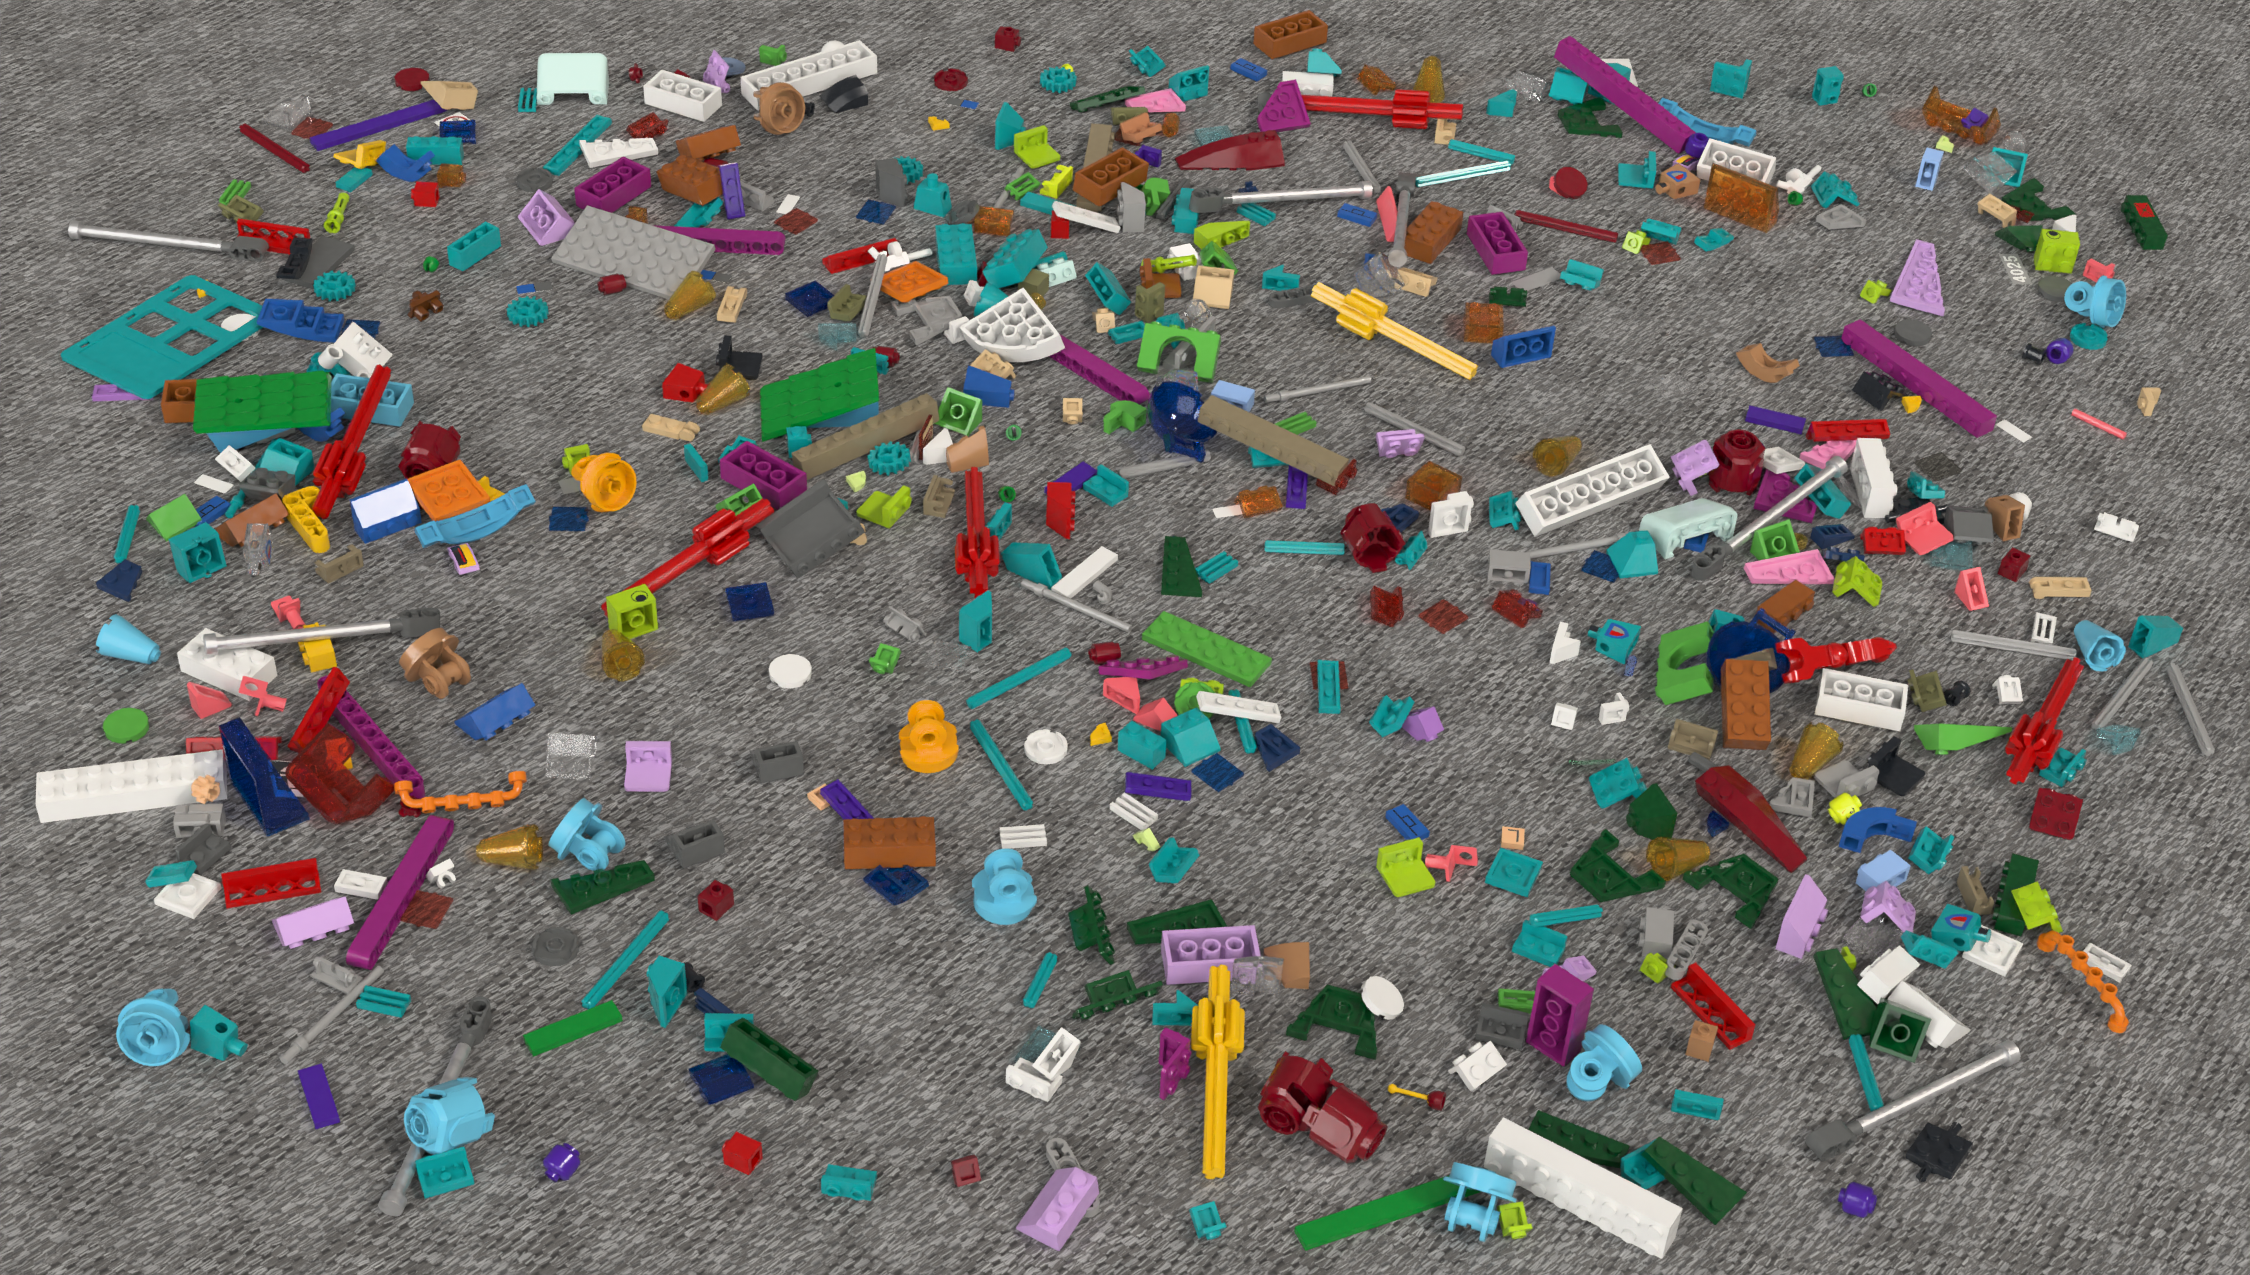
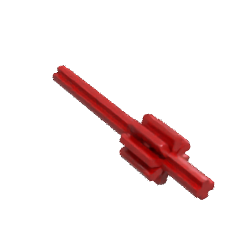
M1397 89L1393 100L1301 95L1306 111L1393 116L1392 124L1394 127L1426 129L1429 118L1462 120L1463 104L1430 102L1431 96L1429 91Z
M380 364L375 366L343 440H335L333 445L327 443L324 446L313 471L314 485L321 486L312 506V510L317 517L320 516L322 519H327L337 498H344L345 493L352 495L355 492L366 467L364 462L366 459L365 454L357 451L391 377V369L388 366L382 367Z
M971 467L970 471H965L967 535L959 533L956 536L955 570L959 575L964 573L965 581L969 583L970 594H974V598L988 591V575L996 577L999 573L1000 551L998 537L996 535L990 537V529L985 527L982 472H978V467Z
M762 498L737 516L730 509H721L692 529L694 534L692 536L693 545L625 590L646 584L653 594L705 558L711 565H721L749 546L748 539L750 536L747 530L774 513L770 501ZM605 602L601 605V608L608 618L607 603Z
M2074 657L2073 660L2067 659L2039 712H2035L2032 719L2029 715L2024 714L2018 720L2005 746V752L2014 755L2011 765L2006 772V775L2011 777L2009 782L2017 784L2018 781L2024 783L2029 772H2033L2036 765L2041 770L2049 766L2063 738V731L2060 729L2056 730L2054 727L2084 669V666L2079 664L2081 661L2079 658Z

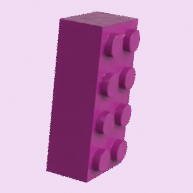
M624 156L574 188L576 206L584 210L588 205L613 213L651 187L650 168Z
M1503 212L1469 216L1466 234L1491 275L1526 269L1528 251Z
M749 441L744 442L720 459L721 479L741 490L754 483L762 498L769 500L771 507L777 510L807 490V474Z
M1556 964L1550 967L1537 980L1526 1042L1565 1067L1581 1052L1594 988Z

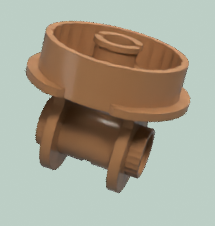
M777 82L769 87H761L759 91L753 92V96L759 98L760 113L754 114V119L760 121V124L767 132L781 135L783 133H790L799 127L805 114V102L802 95L788 83Z
M436 628L413 642L399 660V665L405 671L404 677L406 680L414 682L422 678L428 692L439 699L448 696V687L452 683L468 684L471 681L469 665L463 657L454 652L459 643L458 638L455 635H449L443 628Z

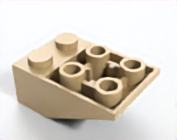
M421 81V85L441 108L446 110L451 108L460 110L474 109L478 90L471 82Z

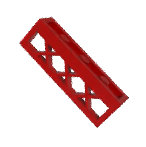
M246 219L237 220L238 236L264 239L269 245V252L290 255L291 242L293 238H298L295 235L296 233L304 234V238H310L309 229ZM244 226L250 227L253 232L244 231ZM264 228L271 234H264L260 229ZM278 231H283L288 237H282Z
M892 238L829 255L822 259V263L831 274L871 264L876 261L868 252L872 246L879 253L886 251V257H888V244L897 240Z
M1886 419L1812 421L1806 434L1807 440L1813 439V442L1857 440V438L1889 439L1890 437Z
M333 667L287 745L290 750L307 755L310 754L350 684V681L339 668Z
M282 736L186 738V754L223 749L225 760H278V744L282 743Z
M316 858L221 873L226 909L321 893ZM315 880V886L305 888L301 886L305 882ZM284 885L291 886L288 891L281 892L278 890ZM260 889L267 890V892L264 895L258 896L254 894L257 890ZM230 894H244L240 899H230Z
M1696 962L1688 966L1686 977L1671 983L1670 988L1704 1023L1718 1027L1716 1036L1729 1050L1752 1039L1756 1024ZM1689 984L1693 988L1694 993L1685 992L1681 987ZM1695 1001H1704L1709 1005V1008L1699 1007ZM1710 1015L1720 1017L1724 1023H1714L1710 1019ZM1725 1031L1735 1033L1739 1038L1731 1041L1725 1035Z

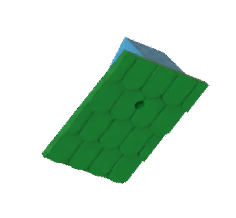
M875 348L847 355L845 359L823 364L817 369L791 375L789 379L764 385L760 389L762 442L787 434L786 428L848 427L878 415L879 389Z
M313 371L298 374L287 372L264 376L254 374L238 377L220 376L197 379L193 430L196 434L206 433L219 452L222 453L229 445L237 450L291 428L330 426L332 377L329 372Z

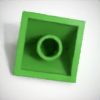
M947 387L938 410L939 421L934 424L969 436L982 422V400Z
M186 494L176 498L146 517V520L165 541H169L170 538L185 532L197 525V522L202 521Z
M1790 519L1755 530L1750 552L1759 561L1800 553Z

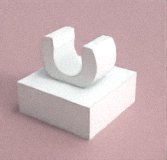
M970 280L964 293L969 306H976L977 302L981 299L980 294L984 287H979L977 281Z
M1557 703L1551 725L1572 730L1578 708L1568 704Z
M448 859L430 868L426 877L430 883L436 881L437 886L442 889L445 886L442 878H448L451 883H454L456 880L455 875L451 872L454 864L451 859Z

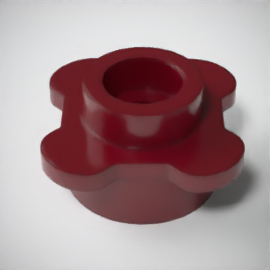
M634 63V67L629 68V77L631 81H636L638 84L640 83V78L643 77V71L641 68H638L637 63Z
M410 796L412 799H419L415 796ZM400 800L401 809L399 810V815L401 817L413 816L416 818L421 815L420 808H410Z

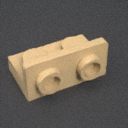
M1403 267L1397 270L1393 286L1427 297L1430 287L1436 285L1438 277Z
M986 349L970 365L1004 379L1008 376L1013 379L1016 377L1013 372L1014 367L1008 361L1003 362L998 354L995 352L990 353Z

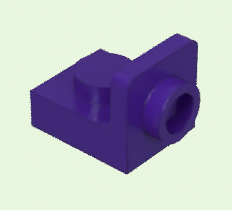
M1974 107L1966 119L1962 118V128L1968 133L1973 132L1977 134L1987 122L1989 116Z
M1142 145L1135 152L1136 156L1148 162L1149 165L1158 168L1161 165L1162 150Z

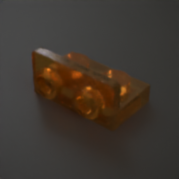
M1364 64L1357 78L1373 95H1377L1380 89L1394 90L1396 86L1380 68Z
M979 206V211L974 218V232L1008 237L1014 218V210Z
M1262 486L1253 491L1243 490L1234 501L1235 505H1240L1244 518L1280 511L1283 508L1276 486Z

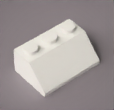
M1903 980L1887 999L1932 1019L1926 1032L1927 1037L1925 1040L1935 1048L1941 1046L1946 1049L1970 1031L1967 1026L1920 989Z

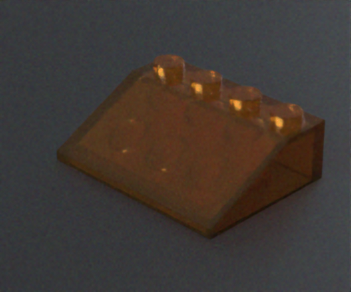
M1713 163L1704 209L1767 233L1777 222L1779 213L1778 188Z

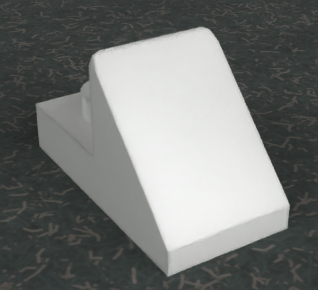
M1560 622L1552 647L1551 664L1564 661L1579 654L1581 641L1570 638L1571 633L1567 632L1568 623Z

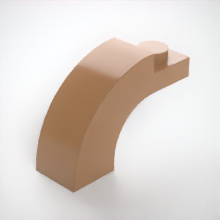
M1761 343L1747 345L1736 352L1738 359L1749 373L1769 383H1777L1784 377L1794 373L1793 370L1800 366L1797 359L1787 361L1772 359L1764 351Z

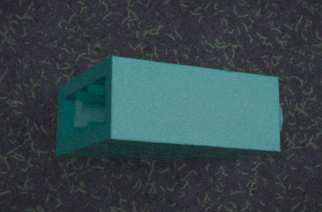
M1012 542L1001 552L1007 570L1034 583L1046 585L1050 590L1052 586L1063 578L1050 544Z
M2141 615L2137 619L2128 647L2143 659L2178 643L2183 627L2169 616Z

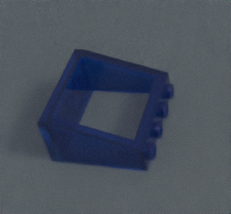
M239 717L219 725L231 784L266 836H271L310 820L309 813L270 761V757L242 719Z

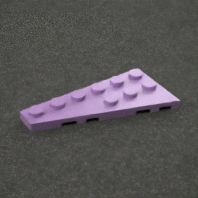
M1916 239L1892 292L1890 302L1944 316L1945 309L1943 307V297H1941V284L1939 273H1937L1938 266L1935 261L1934 244Z

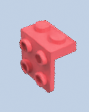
M1932 502L1896 518L1897 529L1904 530L1905 543L1918 555H1924L1954 539L1953 534L1937 521L1935 505Z

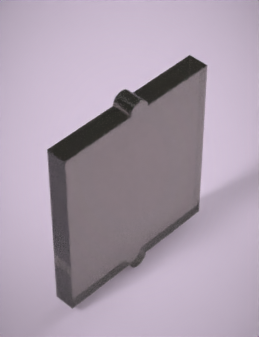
M1942 452L1919 459L1914 463L1935 482L1962 472V469Z

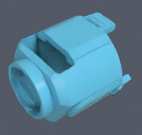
M457 1078L456 1080L427 1088L421 1094L411 1097L404 1114V1126L413 1144L435 1155L477 1141L481 1138L482 1134L492 1130L495 1115L493 1113L485 1114L482 1099L473 1084L477 1083V1078Z

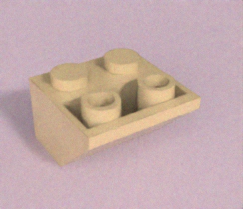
M1198 265L1192 305L1229 309L1235 270Z

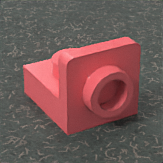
M2091 258L2086 263L2083 276L2096 283L2101 276L2113 278L2115 264L2111 263L2105 266Z

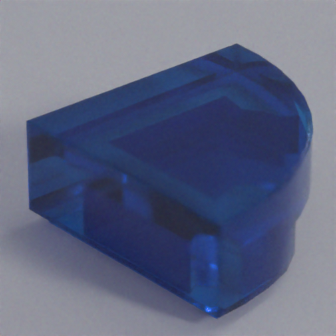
M1628 656L1624 675L1630 677L1633 675L1638 661L1637 656Z
M1713 810L1707 818V831L1714 837L1728 829L1729 822Z

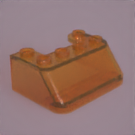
M1935 85L1922 108L1924 118L1929 126H1939L1943 131L1957 133L1959 137L1964 139L1968 137L1979 145L1986 144L1998 132L2001 126L1998 109L1994 108L1982 128L1978 126H1971L1970 129L1963 127L1961 120L1962 118L1966 119L1971 111L1941 100L1938 87Z

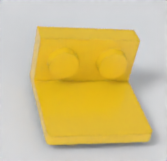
M377 140L358 144L357 149L334 153L333 157L339 159L341 163H350L359 169H364L365 166H376L378 164L376 159L385 152L386 142Z

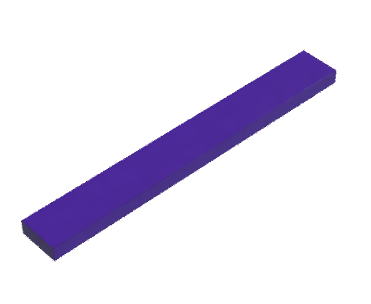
M430 100L310 137V143L317 151L437 115L447 110L441 108L435 100Z

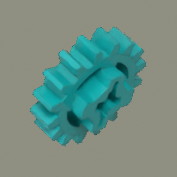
M1057 66L1055 69L1049 67V70L1044 69V73L1040 74V84H1042V88H1046V91L1051 90L1052 93L1058 91V93H1061V91L1067 92L1068 89L1073 90V87H1076L1077 76L1075 72H1070L1071 69L1066 70L1064 67L1059 69Z
M900 156V159L896 158L899 165H902L903 174H906L907 184L908 182L915 183V180H920V177H923L921 161H916V158L911 159L910 156L906 158Z
M340 270L337 273L333 271L329 273L324 272L323 276H317L318 280H314V292L317 297L321 296L322 300L328 298L329 301L332 299L339 301L340 298L346 299V295L351 296L352 292H355V279H353L352 275H348L347 272L341 273Z
M528 296L525 298L518 297V301L512 300V304H508L507 308L509 321H513V325L519 323L520 327L523 325H527V327H530V325L537 326V322L543 323V319H547V315H549L547 302H543L542 298L536 300V296L532 298Z
M889 441L887 445L881 443V446H874L875 450H870V455H867L869 468H872L874 473L879 471V475L886 473L889 476L890 472L897 474V471H904V467H909V462H911L909 448H906L905 444L900 446L899 442L892 444V441Z

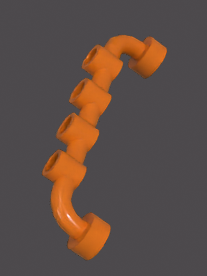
M525 771L509 773V784L514 786L508 792L492 791L484 794L470 793L461 796L447 795L438 798L424 797L412 799L409 796V793L413 792L412 781H398L394 783L395 794L400 795L405 805L410 808H422V813L436 812V807L445 806V811H456L461 804H468V809H479L482 807L481 803L490 802L491 807L504 806V801L515 799L521 793L523 783L527 782Z
M2053 930L2040 934L2037 940L2038 948L2044 952H2051L2057 944V950L2062 954H2066L2072 960L2071 966L2076 970H2080L2086 976V983L2095 987L2101 993L2100 999L2103 1002L2110 1003L2114 1008L2115 1013L2108 1020L2109 1029L2116 1033L2125 1032L2129 1021L2125 1016L2122 1003L2116 997L2117 987L2111 983L2105 984L2101 980L2103 971L2100 968L2089 967L2087 964L2088 954L2084 951L2076 952L2072 948L2074 939L2071 936L2061 935Z

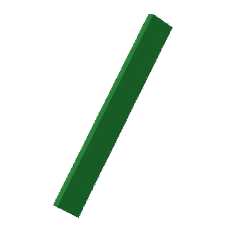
M1444 1177L1295 1226L1294 1232L1304 1250L1307 1251L1447 1204L1451 1197H1457L1460 1186L1443 1180ZM1467 1189L1465 1197L1480 1193L1481 1191Z

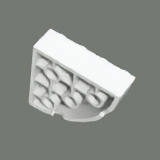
M1024 288L960 326L965 340L973 349L979 353H982L985 349L990 353L995 352L1002 361L1028 362L1039 360L1065 348L1060 334Z

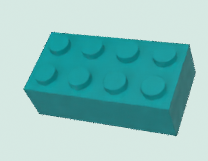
M972 224L935 225L939 273L948 277L947 285H965L970 280L977 281V262Z
M1027 229L1021 234L1016 235L1014 233L1006 237V241L1000 245V249L993 254L994 257L987 262V266L982 271L987 282L995 285L997 288L1023 282L1048 248L1040 230Z

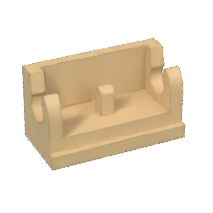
M1438 118L1434 143L1448 145L1451 139L1454 140L1456 123H1449L1447 119Z
M1989 194L1978 202V213L1983 214V210L2001 220L2003 228L2007 227L2008 223L2011 226L2016 224L2017 210L1995 196Z

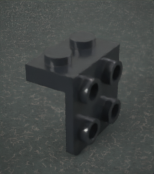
M724 335L723 342L719 343V354L716 355V366H719L720 377L757 379L763 355L757 352L733 351L732 336Z
M1864 371L1852 389L1853 392L1880 411L1885 408L1892 395L1901 398L1908 397L1902 386L1892 384L1891 378L1874 371L1872 373Z
M1893 736L1888 742L1885 741L1876 753L1873 752L1869 756L1867 763L1869 764L1868 768L1874 765L1879 770L1878 784L1899 796H1905L1924 778L1925 772L1897 756L1901 740Z

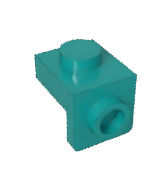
M1215 1201L1189 1209L1199 1239L1206 1237L1207 1240H1212L1222 1236L1221 1232L1227 1226L1225 1222H1221Z

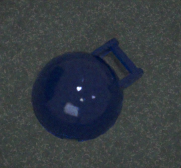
M1164 381L1158 387L1155 385L1148 399L1147 414L1152 429L1164 441L1165 451L1168 453H1179L1202 463L1206 456L1204 443L1212 439L1218 432L1198 422L1200 407L1205 403L1200 399L1202 394L1187 385L1174 381Z
M1760 608L1750 623L1746 621L1734 623L1732 621L1721 626L1713 634L1706 655L1707 667L1714 678L1713 681L1721 689V667L1725 659L1737 658L1762 651L1763 649L1773 648L1777 669L1769 671V692L1771 695L1784 684L1782 674L1789 671L1790 662L1785 654L1777 653L1775 643L1781 642L1780 639L1770 630L1757 625V623L1761 620L1785 636L1784 640L1792 639L1796 631L1794 629L1789 630L1767 615L1765 613L1766 610Z

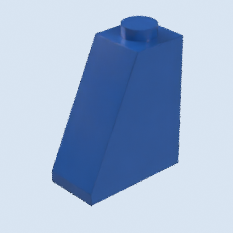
M968 366L963 393L981 399L982 406L1009 408L1010 401H1014L1015 389H1011L1012 381L973 366Z

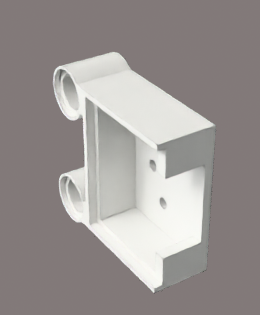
M352 322L334 344L328 345L318 357V362L325 369H332L339 363L354 376L370 378L375 366L380 364L383 367L393 354L356 323Z

